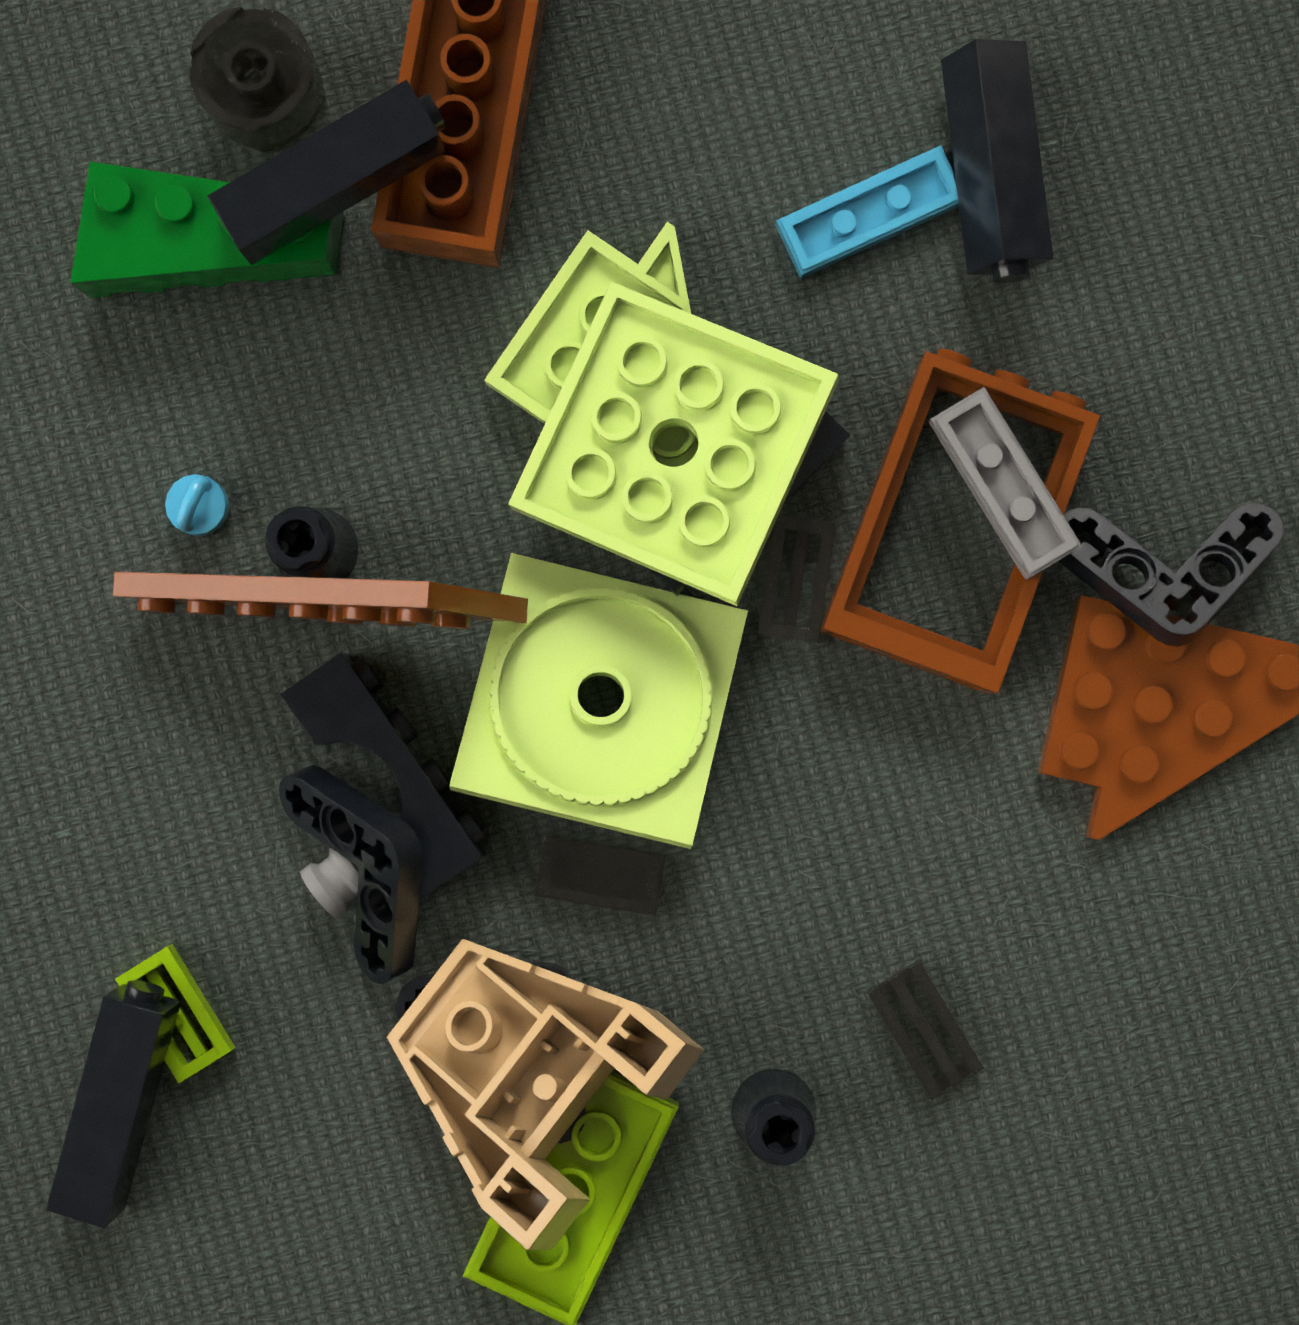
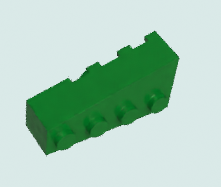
M89 161L70 283L87 297L100 298L110 297L112 293L139 291L140 293L165 291V288L200 285L202 288L225 286V283L248 280L267 282L336 275L345 215L343 212L251 265L238 250L207 197L230 182Z

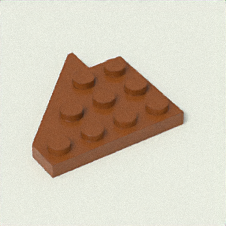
M1084 595L1077 596L1038 773L1096 786L1085 837L1100 840L1299 714V645L1209 624L1189 644L1178 647L1169 646L1156 640L1109 601ZM1166 616L1167 620L1173 624H1176L1181 619L1185 620L1176 616Z

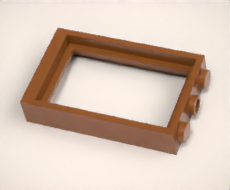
M938 349L937 353L933 354L926 351L917 364L818 632L987 695L998 694L1043 570L1025 580L1014 563L983 650L857 604L936 389L964 399L985 387L1000 413L1060 434L1061 438L1044 485L1063 516L1100 415L1085 410L1086 401L1077 396L1053 391L1049 397L1028 389L1030 382L1015 373L995 370L994 374L990 375L971 368L972 360L958 352Z

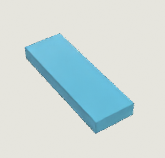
M940 145L776 220L775 226L799 278H805L959 207L955 174Z

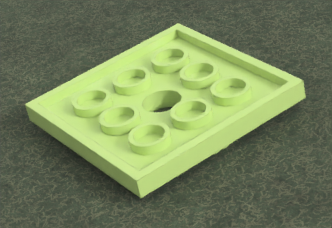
M611 282L508 505L516 512L738 606L836 389L839 375ZM672 426H681L689 429L698 440V449L694 457L686 464L677 467L660 464L655 459L653 453L656 437L664 429Z
M511 553L500 594L528 598L527 622L493 621L452 773L449 785L450 790L691 849L748 610L682 594L676 596L670 591ZM595 676H606L615 680L624 692V700L618 711L607 717H595L584 711L578 701V689L584 681Z

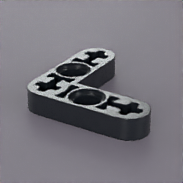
M1256 502L1242 504L1223 521L1175 573L1103 515L1092 509L1080 507L1070 509L1064 513V517L1075 535L1086 531L1092 538L1089 544L1086 542L1081 543L1082 547L1062 558L1059 562L1156 640L1165 645L1178 647L1187 645L1196 639L1271 557L1283 537L1284 525L1281 517L1273 508ZM1254 525L1259 527L1263 533L1260 537L1254 538L1242 554L1233 548L1244 530H1249ZM1106 548H1110L1113 551L1108 555L1102 568L1098 567L1095 564L1098 556L1102 557ZM1208 561L1224 565L1230 572L1231 583L1222 587L1206 583L1200 575L1199 565ZM1121 564L1133 565L1143 573L1145 585L1138 589H1125L1114 580L1112 569ZM1190 593L1197 601L1193 604L1186 619H1181L1176 624L1169 622L1166 618L1169 610H1176Z
M316 765L308 766L285 776L280 782L279 795L283 809L288 817L303 830L359 867L354 948L360 968L371 981L377 984H385L408 972L413 967L415 960L422 870V848L417 835L406 822ZM347 818L349 819V821H350V823H351L352 829H351V827H350L349 824H348ZM385 897H386L387 900L389 901L390 906H391V909H390V907L388 906V904L386 903Z

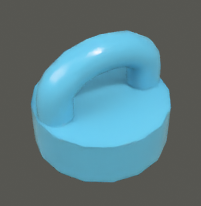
M198 474L184 476L176 481L168 491L165 502L167 516L172 524L182 532L198 537L211 535L219 530L228 519L230 510L228 495L223 487L211 478Z

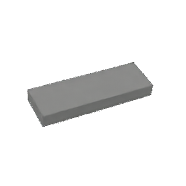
M985 387L930 419V426L1025 580L1082 547Z

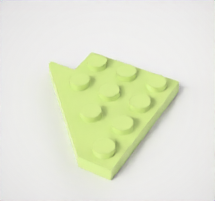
M667 222L638 264L587 230L484 380L485 383L545 424L611 282L691 314L675 227ZM672 426L666 428L655 439L653 445L654 457L660 464L665 466L677 467L684 465L696 454L698 440L694 433L685 427Z

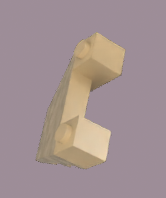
M465 939L459 942L387 1036L389 1043L423 1104L430 1107L445 1136L442 1138L452 1156L458 1157L474 1188L471 1190L480 1207L527 1250H552L590 1201L584 1193L545 1159L614 1068L646 1095L667 1100L705 1050L657 1010Z

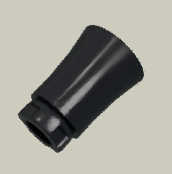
M305 506L291 507L274 516L267 526L265 536L266 549L270 559L279 568L284 577L347 579L356 565L358 558L356 534L348 521L334 511ZM310 534V537L315 540L314 546L311 551L303 550L300 554L298 549L299 541L303 536Z
M767 1069L751 1075L740 1085L733 1098L731 1114L734 1128L742 1141L749 1146L759 1159L766 1163L787 1166L798 1162L810 1149L815 1135L816 1104L807 1084L791 1072L780 1069ZM779 1115L782 1120L788 1119V1123L783 1129L779 1131L769 1129L768 1120L772 1117Z

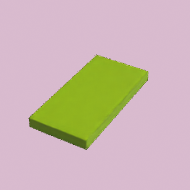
M612 1071L585 1106L586 1113L576 1121L572 1131V1140L561 1144L557 1143L545 1159L584 1193L590 1201L552 1250H527L490 1216L465 1268L463 1277L565 1325H576L679 1108V1102L669 1097L666 1100L646 1095L625 1076ZM584 1124V1126H583V1128H582V1130H581V1132H580V1134H579V1130H580L581 1126Z

